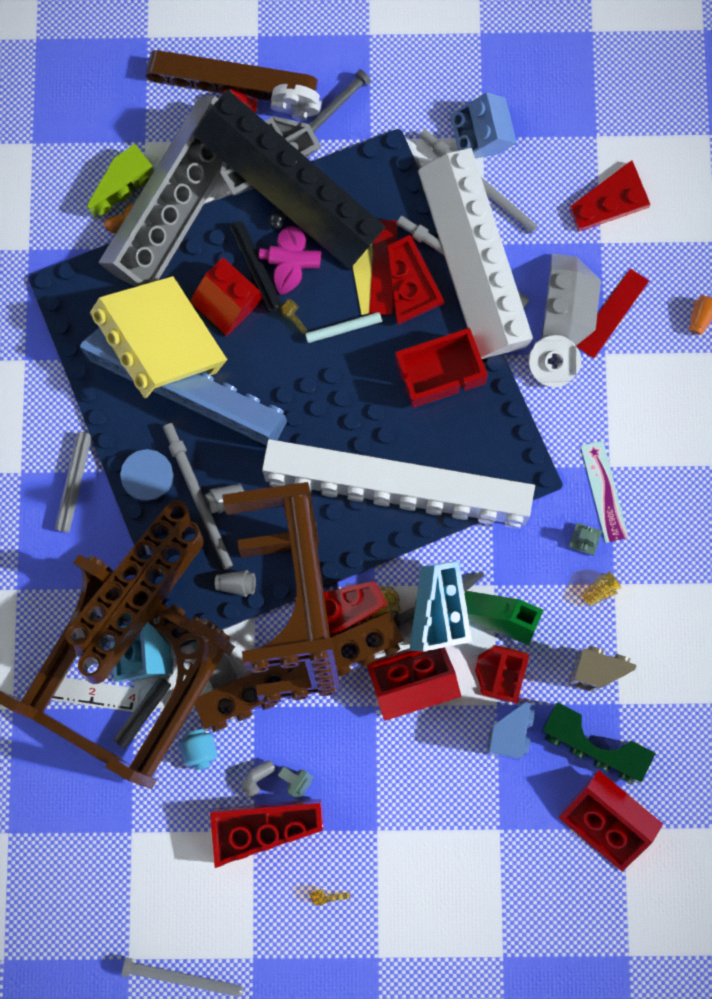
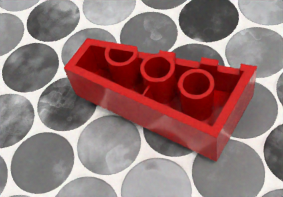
M322 799L213 808L210 812L214 867L218 868L227 863L238 861L250 855L267 851L276 846L323 831Z

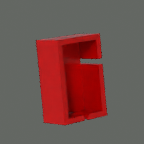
M470 328L395 352V362L401 379L405 382V390L412 408L458 394L460 387L463 388V391H467L486 384L488 375Z

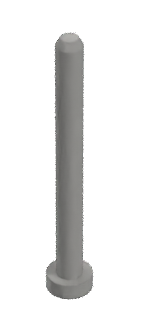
M128 957L125 958L121 977L129 978L131 974L236 997L243 996L244 988L240 985L133 963V958Z

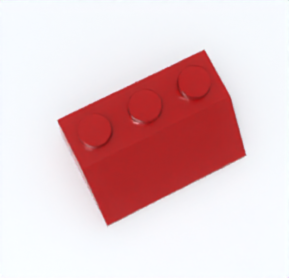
M445 647L427 651H406L366 665L384 721L462 697L456 672Z
M600 770L589 779L558 817L622 872L654 842L663 826L661 821Z

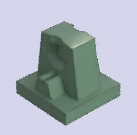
M577 522L568 548L594 556L602 531Z
M283 767L278 774L279 777L289 783L286 789L288 793L297 799L304 795L314 778L305 770L299 769L297 774H295L286 767Z

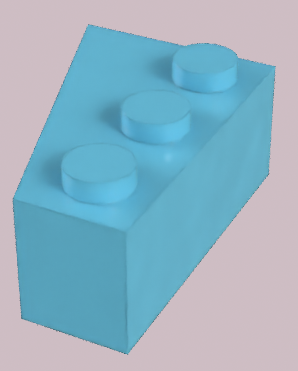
M459 561L421 566L409 651H427L472 642Z

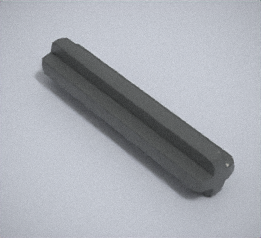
M163 677L157 679L114 737L113 741L122 748L128 746L170 689V682Z

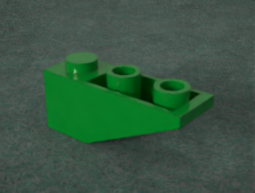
M472 591L464 592L468 620L529 646L543 614V609L516 598Z

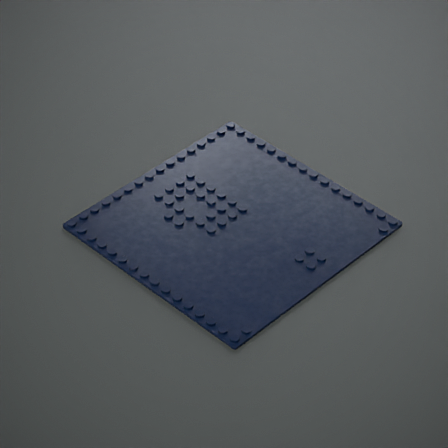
M401 129L392 130L312 162L378 220L398 221L403 216L417 226H424L429 230L428 233L439 239L418 173L419 167ZM255 189L234 196L231 194L202 206L159 280L173 276L189 302L205 274L222 258H225L257 288L230 231V225L236 221L244 223L258 255L260 248L270 249V246L278 247L277 239L279 233L287 226L296 227L304 233L306 244L303 251H321L320 269H302L300 283L285 295H280L275 286L274 270L277 265L269 264L267 259H261L282 304V308L275 313H269L262 299V302L227 337L193 306L227 358V361L216 374L210 375L214 378L213 381L220 385L224 382L234 386L237 389L236 392L243 396H246L247 393L260 399V404L269 407L271 404L282 409L287 423L277 441L535 485L533 501L562 488L563 483L504 354L482 359L488 375L485 385L463 391V388L460 387L458 394L415 408L411 407L405 390V382L402 381L395 362V352L467 329L443 254L423 241L420 243L412 238L444 300L443 305L398 325L393 294L392 315L380 314L382 322L308 343L305 333L371 315L361 314L353 267L348 270L289 218L282 221V228L272 229L269 226L270 220L268 217L277 208ZM397 225V241L409 235L413 236ZM110 243L31 274L28 278L133 544L135 545L163 509L173 501H181L187 505L191 522L198 526L204 539L201 550L165 597L162 604L169 608L174 604L186 611L184 616L192 620L194 616L201 620L205 618L217 625L221 630H225L294 601V598L297 596L292 551L241 558L238 548V540L289 532L284 507L229 515L226 514V511L220 514L218 512L211 513L233 564L232 567L223 570L176 457H172L169 450L170 443L163 426L173 423L179 440L183 441L187 451L185 454L203 496L209 493L210 489L239 483L244 491L272 487L269 485L270 482H266L262 471L267 446L153 391L147 398H144L134 382L90 362L81 350V343L99 328L90 314L99 297L135 287L117 278L98 263ZM146 449L158 451L164 455L172 466L174 476L169 491L162 498L151 502L137 501L132 498L123 488L120 476L122 465L126 459L136 451ZM311 489V499L320 544L317 550L323 588L481 523L478 522L479 518L468 517L467 520L453 518L451 513L442 512L441 515H432L426 513V509L422 508L409 511L401 509L399 504L389 503V506H380L374 504V500L363 498L362 502L347 499V495L337 494V497H328L322 495V491ZM176 516L173 519H180L183 516ZM195 534L187 535L184 540H192ZM162 535V536H159L157 539H164V538H166L167 536H166V535ZM145 555L141 559H148L151 555ZM174 555L169 558L168 562H175L180 556ZM245 570L255 574L254 594H248L247 597L215 589L217 574ZM156 577L152 583L158 584L164 577ZM178 629L173 632V636L178 639L189 632L178 633ZM188 640L182 644L181 648L197 640Z

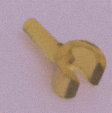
M288 299L282 306V314L286 318L291 319L300 332L305 334L308 330L295 315L299 307L291 299Z
M324 888L311 892L310 897L314 905L321 906L332 901L350 899V893H336L326 896Z

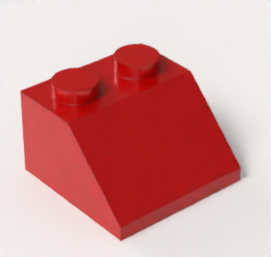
M222 258L205 274L190 303L227 337L262 302L260 290L225 258Z

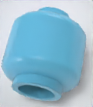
M205 729L185 733V738L179 742L184 765L194 766L195 771L210 768V762L214 761L218 756L213 735L206 733Z

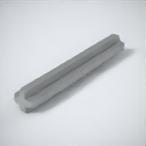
M78 432L76 435L55 525V530L58 532H70L91 443V436L86 432Z

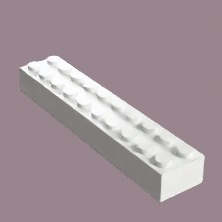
M268 439L262 470L266 482H270L269 485L272 487L308 482L310 493L312 489L322 491L321 494L328 497H337V494L347 495V499L362 502L363 498L374 500V504L380 506H389V503L399 504L401 509L409 511L422 508L426 509V513L432 515H441L442 512L451 513L453 518L461 520L474 517L479 518L478 522L484 524H494V521L503 522L505 527L520 529L521 526H526L531 514L535 485L270 439Z

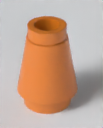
M699 295L698 300L694 301L688 330L697 335H703L712 321V298Z

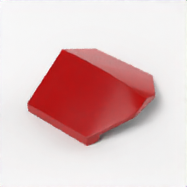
M493 645L478 655L475 673L480 685L481 694L517 704L530 653Z

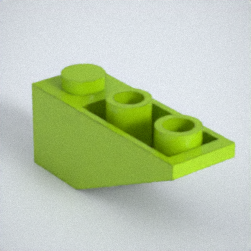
M136 144L114 157L87 204L93 218L108 213L113 205L119 201L127 200L132 195V192L138 188L145 187L153 174L154 169Z

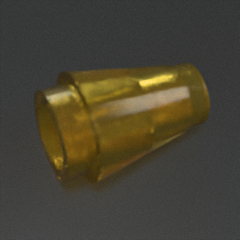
M610 571L605 574L602 572L581 596L591 607L617 595V591L622 587Z

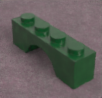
M559 702L554 704L540 732L546 735L545 741L559 747L560 743L569 747L570 754L582 760L585 756L594 760L593 766L605 772L611 769L619 773L617 778L630 785H633L634 782L642 783L656 754L632 740L627 741L615 750H604L596 747L586 738L583 732L582 714Z

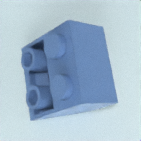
M486 92L450 114L458 151L472 148L475 159L497 155L517 144L506 97Z
M525 702L490 728L486 755L520 760L523 758V755L528 754L530 738L526 737L527 728L533 725L535 713L534 710H530L531 703Z

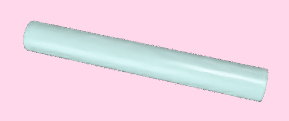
M380 312L308 332L305 335L307 342L311 343L380 323L382 319Z

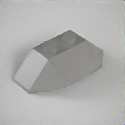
M275 116L265 120L268 125L306 158L321 148L309 124ZM223 162L220 174L233 196L254 189Z
M551 254L541 339L548 335H561L568 338L576 346L596 329L601 280L577 256Z

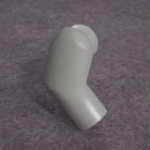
M267 760L249 771L241 784L242 791H245L247 797H252L260 791L256 784L259 780L275 772L273 763Z

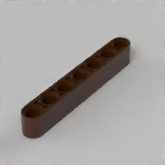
M161 50L150 52L145 74L148 80L159 84L223 94V90L226 91L228 89L230 91L232 89L258 100L271 102L273 89L278 85L288 84L287 89H295V85H301L316 91L318 84L317 78L308 74Z
M173 501L163 509L68 627L65 637L74 655L82 656L177 526L185 521H191L188 507L184 502ZM176 516H183L180 519H173ZM162 535H166V536H167V537L164 538V539H157L159 536H162ZM145 555H151L148 559H141ZM135 575L133 579H125L127 576ZM112 596H119L116 600H108ZM102 616V619L99 621H92L94 617ZM85 637L83 642L75 643L76 639Z
M185 521L177 526L80 657L78 670L89 683L99 684L108 677L201 550L204 539L194 522ZM195 534L192 540H184L187 535ZM172 556H180L177 561L168 562L169 558H171ZM156 577H164L160 583H152ZM148 598L144 605H136L140 599ZM132 620L128 627L120 628L123 621ZM115 642L112 649L104 650L107 643ZM99 664L95 672L88 673L91 665Z

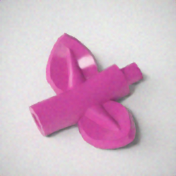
M287 226L279 233L277 239L278 247L270 246V249L260 248L259 259H267L269 264L277 265L274 270V282L280 295H285L298 286L302 279V269H320L321 251H303L306 244L305 235L300 229L293 226Z

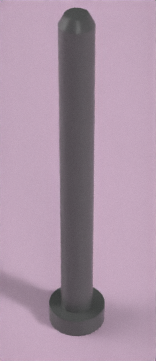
M359 69L355 73L356 78L309 123L313 132L324 124L362 85L367 87L371 83L370 77L363 70Z

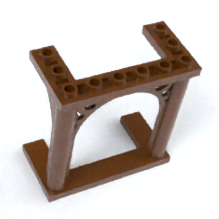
M302 482L222 494L223 506L227 515L284 507L289 528L287 533L238 540L241 558L292 551L296 578V603L287 625L267 644L257 649L242 651L243 664L246 670L251 669V672H264L269 670V666L281 665L282 668L295 667L286 677L278 682L256 685L259 701H264L265 704H276L281 702L283 698L292 697V700H303L308 698L309 694L319 693V696L335 694V690H341L328 626L317 550L320 544L309 483Z
M78 554L73 564L79 567L82 572V589L69 623L23 699L0 690V704L17 714L36 721L106 763L105 767L127 781L153 789L157 782V779L153 777L155 771L224 653L230 656L235 646L229 642L231 637L205 618L201 620L195 616L190 620L184 616L186 611L172 604L169 608L162 603L148 622L159 629L171 643L177 660V679L168 702L130 764L44 712L77 658L71 652L65 637L66 631L114 572L112 568L105 565L98 558L92 555L85 558ZM112 596L108 600H113L115 597L119 596ZM148 598L140 599L136 605H144ZM100 616L94 617L92 621H99ZM160 617V622L155 624L154 619ZM178 629V633L189 632L178 639L173 636V632ZM85 637L76 639L75 643L83 642ZM192 639L198 641L199 646L196 651L189 654L182 653L181 646L184 642ZM186 660H195L194 664L190 662L188 670L184 667Z

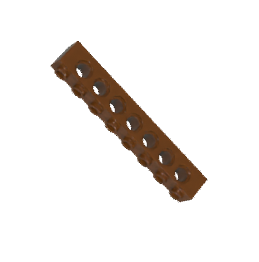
M391 612L331 638L338 676L341 677L352 672L350 667L359 663L361 667L375 662V656L385 652V655L388 656L401 650L399 645H402L404 640ZM371 634H376L381 638V644L376 648H371L366 644V638ZM346 645L354 646L357 650L355 657L351 659L344 658L341 654L343 647ZM269 666L267 671L250 673L199 696L195 707L204 729L207 731L212 729L213 733L227 728V722L235 718L240 722L253 716L251 711L262 707L264 711L278 705V703L265 704L264 701L260 702L258 697L254 702L247 703L244 701L243 695L247 689H256V685L267 684L272 678L277 677L282 680L295 667ZM225 699H229L233 703V708L228 714H222L219 711V704Z

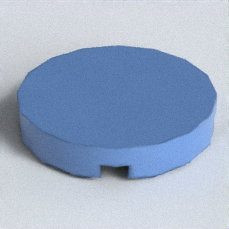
M148 449L136 451L130 455L123 463L120 473L122 486L125 491L135 500L142 502L157 501L162 498L171 488L174 477L172 466L167 458L158 451Z

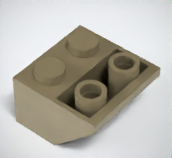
M588 646V649L583 648L577 653L568 684L595 692L633 672L637 665L630 663L631 658L619 654H615L614 657L604 655L603 649Z

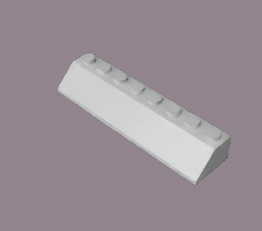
M472 148L447 153L420 168L418 173L439 240L443 247L444 256L467 328H470L481 359L524 349L532 341L533 336Z

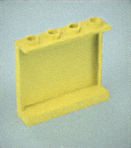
M173 276L99 297L90 311L94 322L103 332L108 344L113 348L122 366L125 367L136 388L139 389L144 398H147L154 388L204 371L209 375L216 374L227 361V358Z

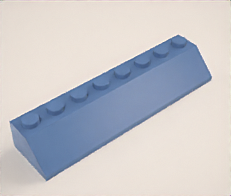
M100 328L81 343L80 348L90 362L134 382L125 367L122 366L113 348L108 344ZM205 372L154 388L153 392L266 446L268 439L278 440L287 423L282 409L271 404L269 407L260 404V399L247 393L246 396L237 393V389L224 382L220 385L214 382V378Z

